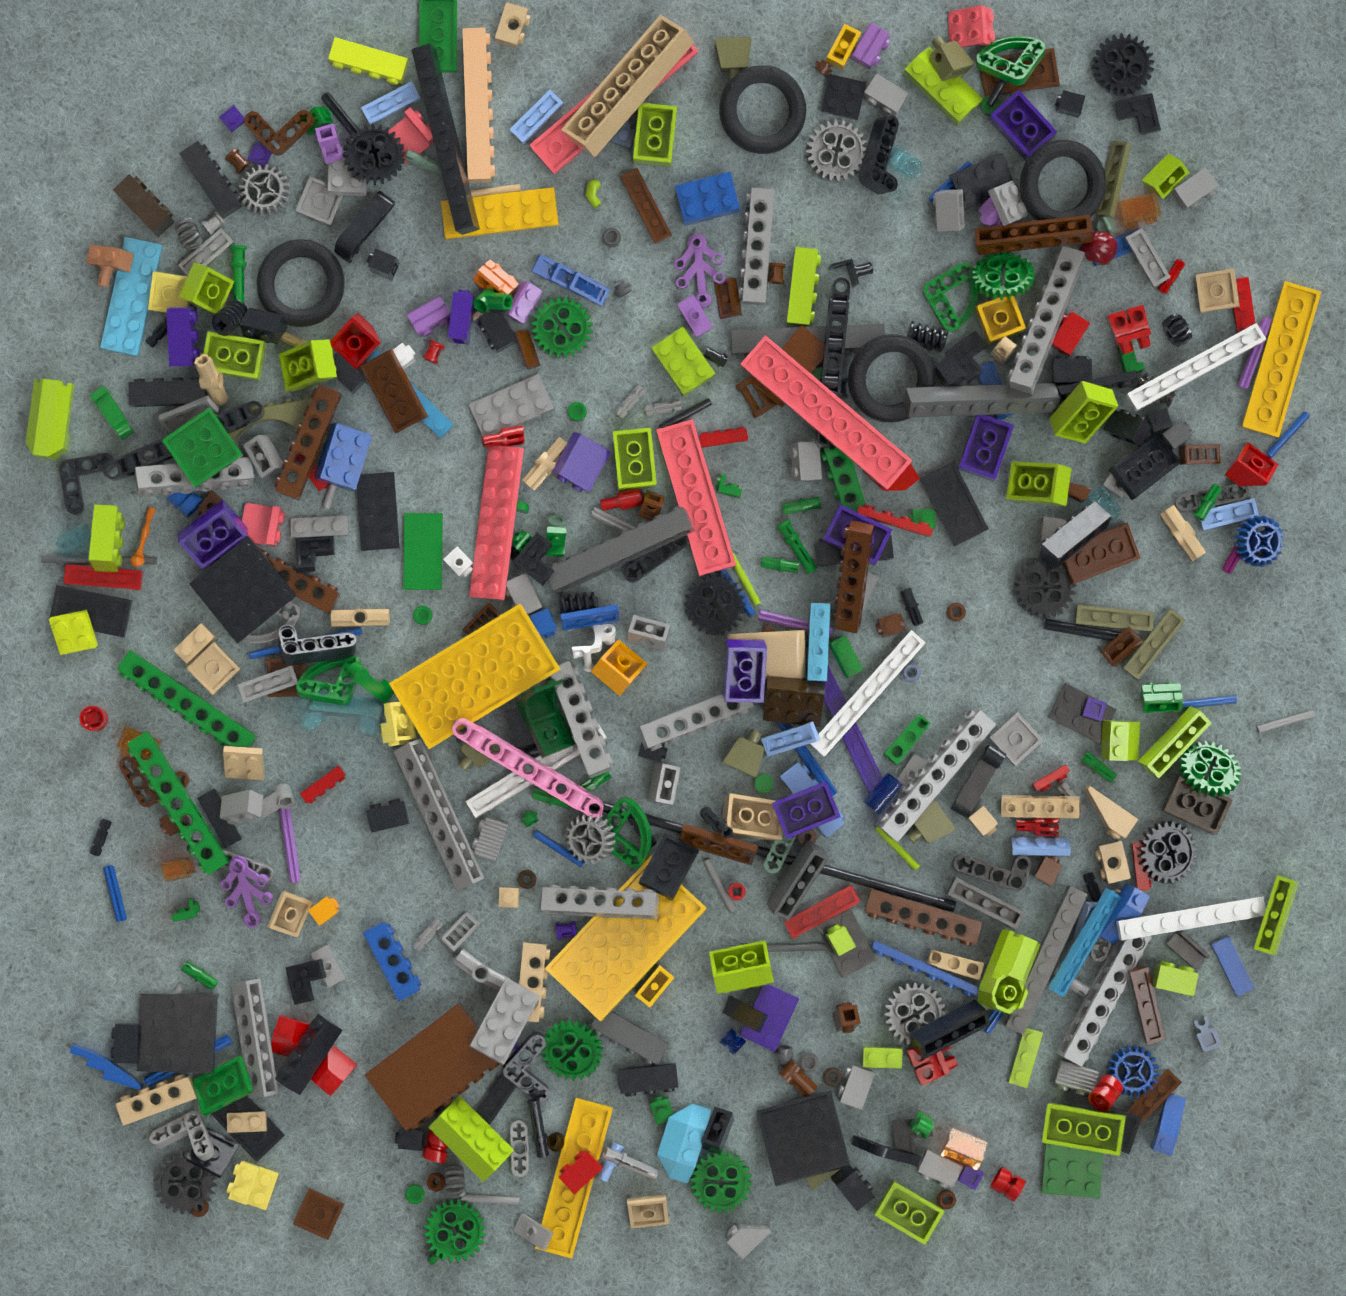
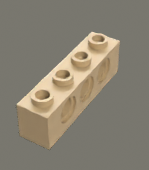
M1002 795L1001 817L1079 818L1080 796Z
M523 943L519 985L540 996L527 1020L531 1022H539L540 1018H544L545 1007L541 1006L542 999L546 998L547 987H543L544 979L547 980L548 978L545 961L550 958V949L547 948V944ZM536 957L541 961L539 968L531 967L530 960ZM530 977L538 979L539 985L537 987L529 986L528 979Z
M185 1074L174 1077L175 1081L167 1083V1080L156 1084L157 1088L149 1090V1087L137 1091L138 1095L131 1097L130 1094L120 1097V1102L115 1105L123 1126L196 1099L191 1075L187 1077ZM171 1087L179 1089L178 1097L171 1095ZM154 1093L159 1094L161 1097L159 1104L154 1103L152 1100ZM136 1100L142 1102V1110L135 1109L134 1102Z

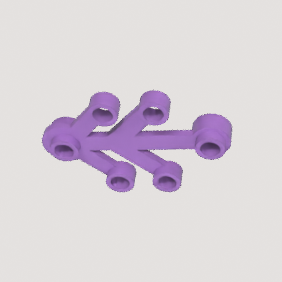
M696 233L688 239L689 248L674 262L675 268L684 270L688 260L695 254V262L683 277L677 279L676 285L680 289H686L689 281L697 273L699 294L696 296V300L702 308H707L712 303V297L706 291L705 272L711 275L718 284L724 283L726 276L703 260L702 252L709 256L715 265H721L724 257L720 253H715L707 246V240L702 234ZM695 240H700L698 246H694ZM716 256L721 257V260L719 262H715L714 259ZM683 261V266L679 268L677 266L678 262ZM718 275L723 276L721 281H717ZM681 280H685L684 286L679 285ZM706 296V301L700 302V298Z
M235 856L230 860V872L221 881L220 886L223 890H230L234 885L233 880L238 876L239 884L225 900V904L229 908H234L238 904V898L242 893L247 910L243 921L246 926L254 928L261 921V917L255 911L251 894L260 899L264 905H268L273 900V895L267 891L262 892L247 881L246 876L253 879L259 887H264L269 879L265 874L259 875L250 869L244 857Z

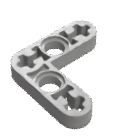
M191 1111L154 1130L149 1137L153 1146L161 1149L189 1135L194 1153L200 1160H209L214 1154V1148L204 1119L197 1111ZM193 1119H195L196 1127L192 1124ZM181 1126L179 1132L172 1133L175 1127ZM203 1132V1136L200 1139H195L197 1133ZM201 1145H204L206 1148L204 1153Z

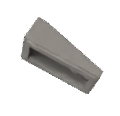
M466 911L439 941L454 954L478 928L480 923ZM464 919L473 926L471 929L463 922ZM459 924L467 931L466 934L458 928ZM455 931L462 938L459 940L452 932ZM450 937L457 944L455 946L452 945L447 938Z

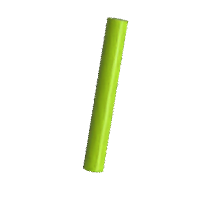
M733 553L736 566L733 568L753 605L756 606L761 601Z
M876 827L874 829L914 871L920 867L898 842L892 840L880 828Z

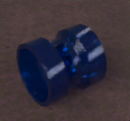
M731 1028L719 1043L723 1046L728 1045L729 1052L735 1055L746 1043V1040L742 1037H736V1031Z

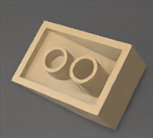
M1086 786L1083 790L1103 826L1108 830L1106 833L1114 839L1126 838L1138 819L1091 786Z
M731 793L725 796L722 819L732 828L733 834L731 837L782 840L783 830L772 806L775 800Z

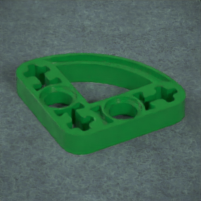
M1024 36L1002 38L990 43V45H987L978 53L976 67L1011 84L1022 85L1044 57L1045 44L1041 40ZM1008 49H1025L1016 63L995 55ZM1025 60L1032 61V64L1025 65L1022 62ZM999 66L1006 67V70L999 71L996 68Z
M969 263L957 265L925 284L923 288L926 300L943 329L948 332L958 330L968 321L978 301L979 289L976 290L975 285H973L972 271L974 269ZM961 267H964V269L968 268L970 270L968 276L964 274L959 276L961 281L957 282V278L952 272L956 271L957 275L962 271ZM946 276L952 277L953 285L945 286L943 278ZM939 280L940 286L944 290L941 291V289L938 288L935 291V295H933L932 293L928 294V286H931L932 288L938 286V283H936V281ZM969 280L970 300L965 312L958 318L945 293ZM939 302L945 303L947 306L946 311H937L936 304ZM949 311L951 312V314L948 315L950 320L956 321L954 324V328H952L951 326H946V324L948 323L946 317H944V319L941 318V316L946 315Z
M352 656L350 658L322 661L313 664L302 674L297 682L298 696L302 699L335 705L349 704L357 683L354 680L351 683H344L343 680L350 678L347 674V669L352 663L358 662L361 664L360 658ZM342 667L337 684L313 681L316 676L327 670ZM343 689H344L346 695H344L343 697H339V696H342V694H343ZM321 690L329 691L327 695L319 694Z
M623 797L616 802L606 817L608 820L607 825L613 826L610 831L616 833L612 837V839H616V842L612 845L614 850L611 853L631 868H639L645 863L650 852L651 829L647 817L640 806L631 798ZM626 802L627 809L621 814L619 811L623 808V803ZM631 814L635 818L640 830V849L619 834V831ZM612 816H616L619 819L620 823L618 826L611 823ZM618 842L625 846L624 852L617 850L616 845ZM635 855L638 856L636 863L633 861Z

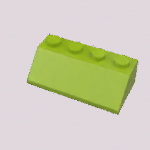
M928 47L904 69L903 74L958 126L982 102L983 98L961 77L942 81L930 60V55L934 50Z

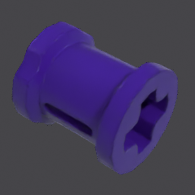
M572 921L569 924L556 923L557 939L575 937L577 935L576 922Z

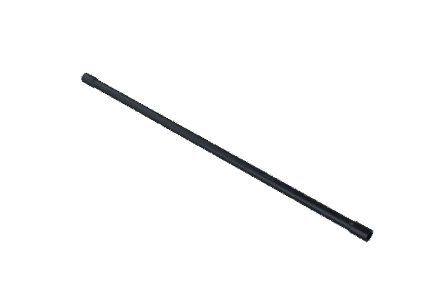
M602 801L603 812L610 813L614 805ZM593 803L589 808L598 811L600 806ZM623 807L619 812L622 814L627 808ZM645 814L649 825L681 834L683 824ZM758 846L756 855L766 858L770 849ZM788 854L784 863L791 865L796 856ZM775 856L773 859L774 861H777V859H779L780 861L782 860V858H777ZM824 865L820 871V874L929 904L939 909L950 912L955 910L956 901L932 896Z

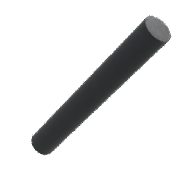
M1015 54L1011 62L1016 63L1020 56ZM999 80L986 102L987 105L993 107L1007 81Z
M708 398L658 426L664 428L678 424L711 406L712 403Z

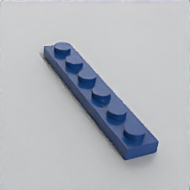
M875 940L871 945V948L874 949L873 953L882 957L887 954L892 957L891 961L902 965L904 962L910 965L908 968L917 973L922 970L927 973L926 977L937 981L940 978L945 981L944 985L952 989L957 986L962 988L961 993L970 997L973 994L978 996L979 987Z

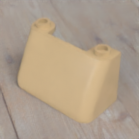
M804 630L727 635V639L765 641L767 646L765 680H767L768 676L800 680L806 678Z

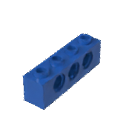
M383 922L364 932L363 934L398 1001L420 991L421 981L417 975L413 976L410 970L413 968L408 958L404 959L401 953L404 949L399 940L396 942L392 935L395 932L391 924ZM382 938H387L390 942V946L387 949L380 946ZM391 955H395L399 959V963L396 966H392L389 963ZM400 972L407 974L408 980L406 983L399 982L398 974Z

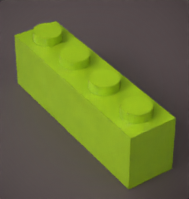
M795 247L786 325L809 327L810 323H814L815 312L811 311L812 304H816L817 293L813 291L814 285H818L819 274H816V266L820 267L821 255H818V249Z
M1190 706L1138 762L1150 775L1160 778L1212 723L1200 710Z
M1276 876L1254 946L1255 950L1277 955L1299 882Z

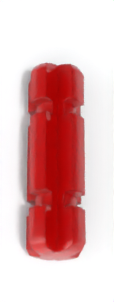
M1177 259L1172 265L1174 267H1171L1168 272L1171 278L1159 285L1158 290L1161 293L1167 294L1170 286L1180 274L1179 271L1185 266L1182 260Z

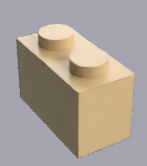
M201 623L174 651L186 664H190L217 637Z

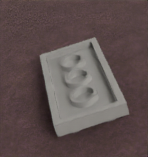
M539 374L469 404L482 436L497 434L500 429L515 427L554 410Z
M506 977L469 1047L504 1065L540 996Z

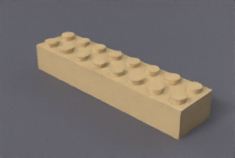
M660 14L561 130L572 143L593 157H596L694 43L685 29Z

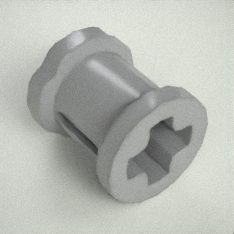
M217 211L206 222H201L211 235L222 225H227Z

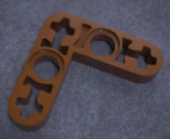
M301 110L277 133L255 111L246 114L244 123L272 154L280 156L313 126L314 117L307 110ZM303 117H305L308 120L306 123L303 122ZM254 118L260 126L257 127L253 124L251 119ZM292 128L295 129L294 136L287 137V131ZM265 129H269V136L266 138H262V131ZM274 140L277 144H279L280 148L277 149L271 143V141Z
M124 757L121 759L119 767L139 804L143 807H151L159 803L157 799L159 797L156 790L152 791L149 787L148 780L137 767L138 762L135 758ZM126 760L133 762L131 766L133 771L138 770L139 772L133 774L130 778L128 777V774H131L130 770L124 768ZM184 771L175 772L177 776H185L186 779L183 780L184 788L188 786L190 782L189 775ZM137 776L143 779V784L139 788L133 785V779ZM169 782L164 783V784H167V785L169 786V792H170V791H171V784H170ZM146 786L148 790H144L146 795L152 796L150 799L151 803L149 804L142 801L144 799L142 792L139 795L137 791L143 790Z

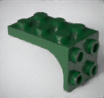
M555 679L549 680L542 687L540 684L530 688L529 692L522 694V699L516 702L542 758L575 745L556 702V691L563 684L562 679L558 681Z

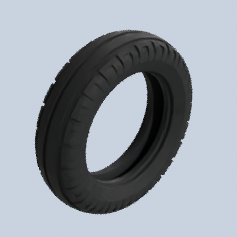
M758 65L740 71L727 83L721 95L719 115L724 131L737 146L752 153L769 154L786 148L798 137L805 123L806 101L802 89L792 76L773 66ZM756 83L771 84L784 94L788 102L789 114L786 124L778 133L765 137L757 136L748 132L740 123L737 115V102L744 89Z
M1055 140L1040 146L1029 156L1020 176L1022 201L1028 212L1037 221L1090 215L1092 217L1100 207L1106 191L1105 171L1099 158L1087 146L1072 140ZM1058 157H1068L1077 161L1087 176V191L1083 200L1073 209L1063 212L1056 211L1047 206L1042 200L1038 189V180L1042 169L1047 163Z
M297 239L278 245L264 258L257 275V291L263 307L268 312L283 315L286 325L308 327L324 321L337 309L344 294V273L338 259L328 248L311 240ZM298 257L315 260L324 268L327 275V289L324 296L317 304L306 309H293L284 305L278 299L274 288L275 276L280 267L287 261Z
M897 334L882 335L864 344L853 357L848 372V387L853 401L867 416L882 422H900L911 418L908 417L904 401L894 405H885L875 401L869 394L866 386V374L870 364L878 356L888 352H899L907 355L913 361L917 370V384L915 388L934 387L935 369L928 352L915 340Z

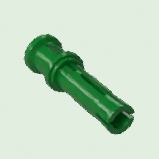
M231 245L232 261L230 266L233 268V281H235L233 284V300H238L245 304L244 268L247 266V262H245L247 246Z
M788 519L775 528L780 531L785 539L784 543L790 545L807 575H809L818 568L799 540L800 534L795 532L790 524L791 520Z

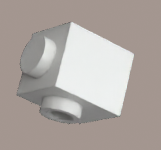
M401 343L393 349L403 370L416 361L413 357L415 352L409 345L405 347Z
M458 546L443 559L459 577L462 575L466 577L473 571V562Z

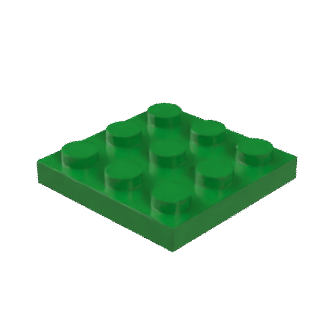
M210 407L162 440L194 488H197L243 456Z
M1045 1143L1041 1193L1100 1198L1103 1153Z

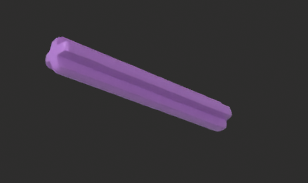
M1263 317L1259 325L1265 338H1267L1272 324V319L1268 317ZM1265 341L1250 350L1237 385L1239 388H1248Z
M763 610L759 612V621L809 632V621ZM829 626V637H831L833 627Z
M280 808L289 879L291 883L300 882L290 808Z

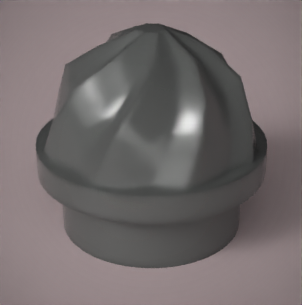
M778 1045L774 1052L776 1060L781 1064L789 1063L794 1055L792 1052L793 1048L788 1045Z

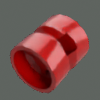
M97 706L84 708L79 716L82 727L90 731H101L107 726L109 721L107 712Z
M1104 1075L1089 1094L1088 1100L1097 1110L1107 1112L1122 1093L1123 1086L1117 1078L1111 1075Z
M429 1130L426 1138L428 1145L424 1146L421 1157L445 1164L448 1156L446 1149L449 1147L432 1130Z
M1001 1167L992 1180L990 1188L999 1194L1003 1192L1004 1197L1015 1202L1022 1192L1026 1180L1018 1175L1012 1176L1011 1171Z

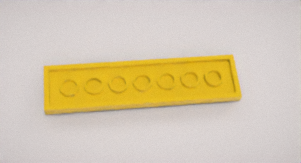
M1287 281L1283 282L1242 422V428L1279 438L1321 291Z
M577 1097L575 1099L565 1135V1143L561 1150L541 1224L554 1233L546 1250L542 1251L573 1258L594 1177L574 1195L559 1179L560 1169L567 1163L571 1165L575 1161L574 1156L581 1150L585 1152L588 1149L599 1161L613 1107Z

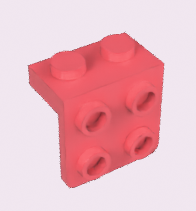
M979 5L950 11L948 13L949 42L956 41L962 48L974 45L986 47L994 42L995 32L992 23L994 15L992 9Z
M410 107L405 111L406 117L389 130V134L395 131V138H401L399 144H404V149L401 151H405V157L408 149L421 154L434 144L430 125L426 126L422 122L424 119L417 110L413 111Z
M246 503L242 522L247 526L248 536L255 543L276 547L277 542L281 540L282 532L279 530L280 525L284 522L285 512H283L281 507L277 506L269 507Z

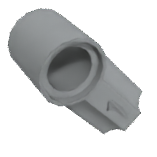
M285 783L277 785L274 793L263 799L261 813L263 818L280 808L288 809L294 805L295 800L290 785Z

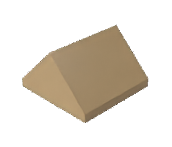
M286 890L282 891L267 927L298 938L308 915V910L313 902Z
M666 1194L627 1198L631 1228L669 1224Z

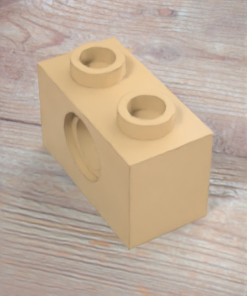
M506 2L495 36L497 43L517 49L519 44H523L525 38L523 30L525 26L528 27L531 15H528V8ZM514 22L519 25L515 30L509 28V25Z
M1122 841L1097 846L1098 850L1095 851L1097 861H1101L1102 869H1100L1102 881L1105 880L1107 884L1131 878ZM1110 857H1114L1117 861L1114 868H1110L1107 864Z

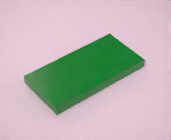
M419 0V46L430 44L436 48L442 73H457V0Z
M404 513L403 590H442L443 513Z

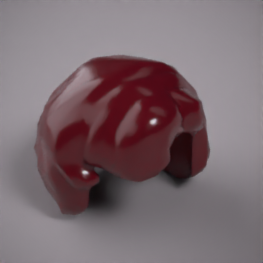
M1096 231L1093 232V242L1082 243L1079 246V251L1085 252V257L1088 261H1094L1104 266L1108 265L1115 257L1117 242L1108 232Z

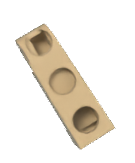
M1005 336L993 349L990 356L1001 365H1004L1015 352L1017 345Z
M932 949L927 964L980 980L984 967L983 962Z

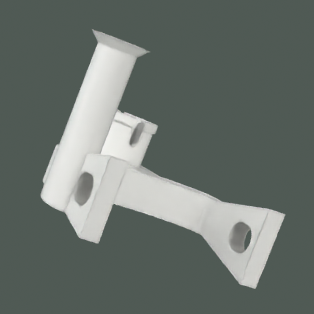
M612 624L590 626L595 634L594 644L592 646L572 647L574 659L583 656L584 671L590 672L594 668L591 654L601 651L602 642L606 645H611L615 642L616 629Z

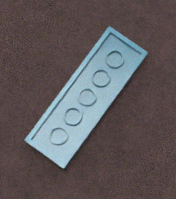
M128 237L124 238L122 249L134 254L130 273L117 271L101 341V349L139 356L149 311L153 271L157 272L163 245Z

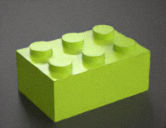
M642 103L639 106L633 164L671 167L677 106Z
M683 326L651 347V351L683 398L715 377V372Z
M207 331L203 354H208L212 358L217 372H222L223 376L260 382L267 344L261 340L232 335L222 336L218 333Z
M330 339L311 340L278 354L285 391L306 390L337 377Z
M1081 381L1049 418L1054 435L1086 444L1117 409L1118 404L1112 389Z
M651 428L613 431L619 491L657 487Z
M1011 461L1006 499L1018 503L1066 506L1072 468L1061 464Z
M94 505L89 562L95 571L118 572V566L122 565L120 548L124 546V537L121 535L122 529L125 530L126 519L123 518V513L120 512L118 506Z
M766 940L709 952L717 994L774 983Z
M892 1179L873 1213L878 1218L926 1245L945 1211L938 1205Z

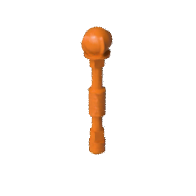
M148 507L146 522L141 531L139 547L130 558V562L134 567H140L144 564L143 547L145 540L148 538L150 522L156 510L152 507Z

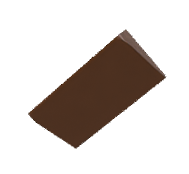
M727 278L722 284L714 282L720 319L742 316L737 279Z
M529 330L515 331L527 369L539 367L540 362Z
M1128 626L1100 652L1112 666L1116 667L1144 641Z

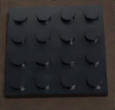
M250 536L243 539L189 583L237 644L297 596Z
M140 994L137 1071L214 1073L218 995Z
M831 1090L756 1111L776 1187L851 1166Z

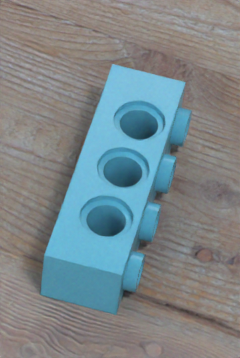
M810 603L807 680L827 681L830 604Z

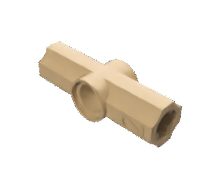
M202 354L194 362L200 375L201 389H206L208 396L216 406H222L228 400L223 386V374L220 371L217 372L212 358L208 354Z
M559 437L549 450L545 451L534 464L535 466L522 481L532 490L538 489L543 481L552 475V470L567 442Z
M1174 505L1159 514L1170 529L1171 536L1176 538V543L1182 547L1191 562L1206 553L1195 537V531L1182 518Z
M389 609L331 610V627L390 626ZM358 613L365 614L364 622L357 623L355 618Z

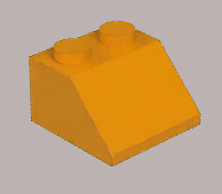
M618 639L590 672L621 696L648 663Z

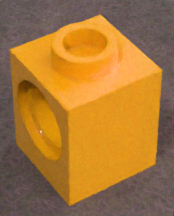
M326 896L308 911L318 925L321 926L339 912L338 907L340 905L334 897L330 899L329 896Z

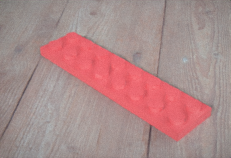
M693 419L657 429V436L678 506L680 508L684 507L688 511L696 530L687 536L699 576L736 566Z
M507 446L488 447L469 597L494 600L505 599L524 448Z

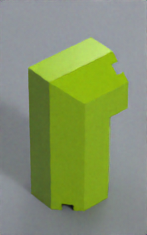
M34 379L25 442L34 456L40 459L56 461L68 451L74 384L67 383V385H63V381Z
M1002 929L978 989V1003L986 1008L1010 1014L1013 1010L1022 1008L1025 1003L1028 991L1024 986L1040 944L1024 935L1014 934L1015 932Z

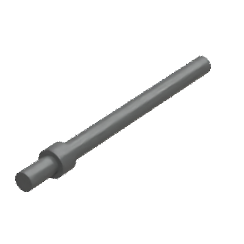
M65 554L41 556V563H56L57 565H65V563L91 564L89 556H65ZM122 557V564H131V557ZM144 557V564L157 565V557Z
M825 943L767 944L768 952L828 951ZM725 945V948H730L739 945Z

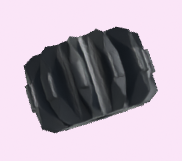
M1177 313L1171 314L1163 320V331L1173 345L1179 347L1186 344L1192 338L1189 324L1183 319L1182 315Z

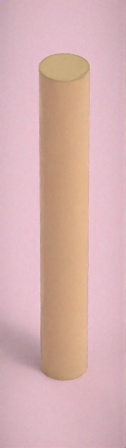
M520 184L477 189L471 190L472 197L518 192L521 191Z

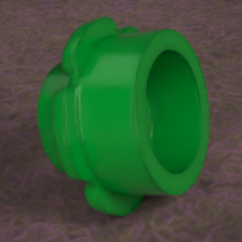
M532 810L525 812L522 815L521 823L525 827L534 825L539 821L538 813H533Z

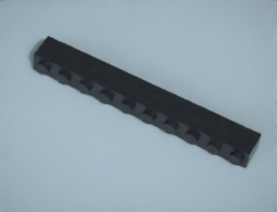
M430 44L413 48L411 50L455 231L464 235L480 230L436 48Z

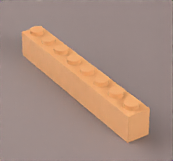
M463 28L469 183L492 182V177H495V165H491V158H494V146H490V139H494L493 127H490V120H493V109H489V101H492V90H488V83H492V73L488 71V64H491V52H487V45H490V33L486 34V28Z

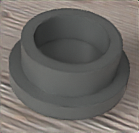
M615 228L606 229L602 235L603 243L608 247H616L621 241L620 232Z
M624 281L614 287L615 291L613 294L617 295L619 299L632 291L630 283L625 284Z
M805 1053L800 1058V1067L805 1072H813L818 1068L819 1060L815 1054Z

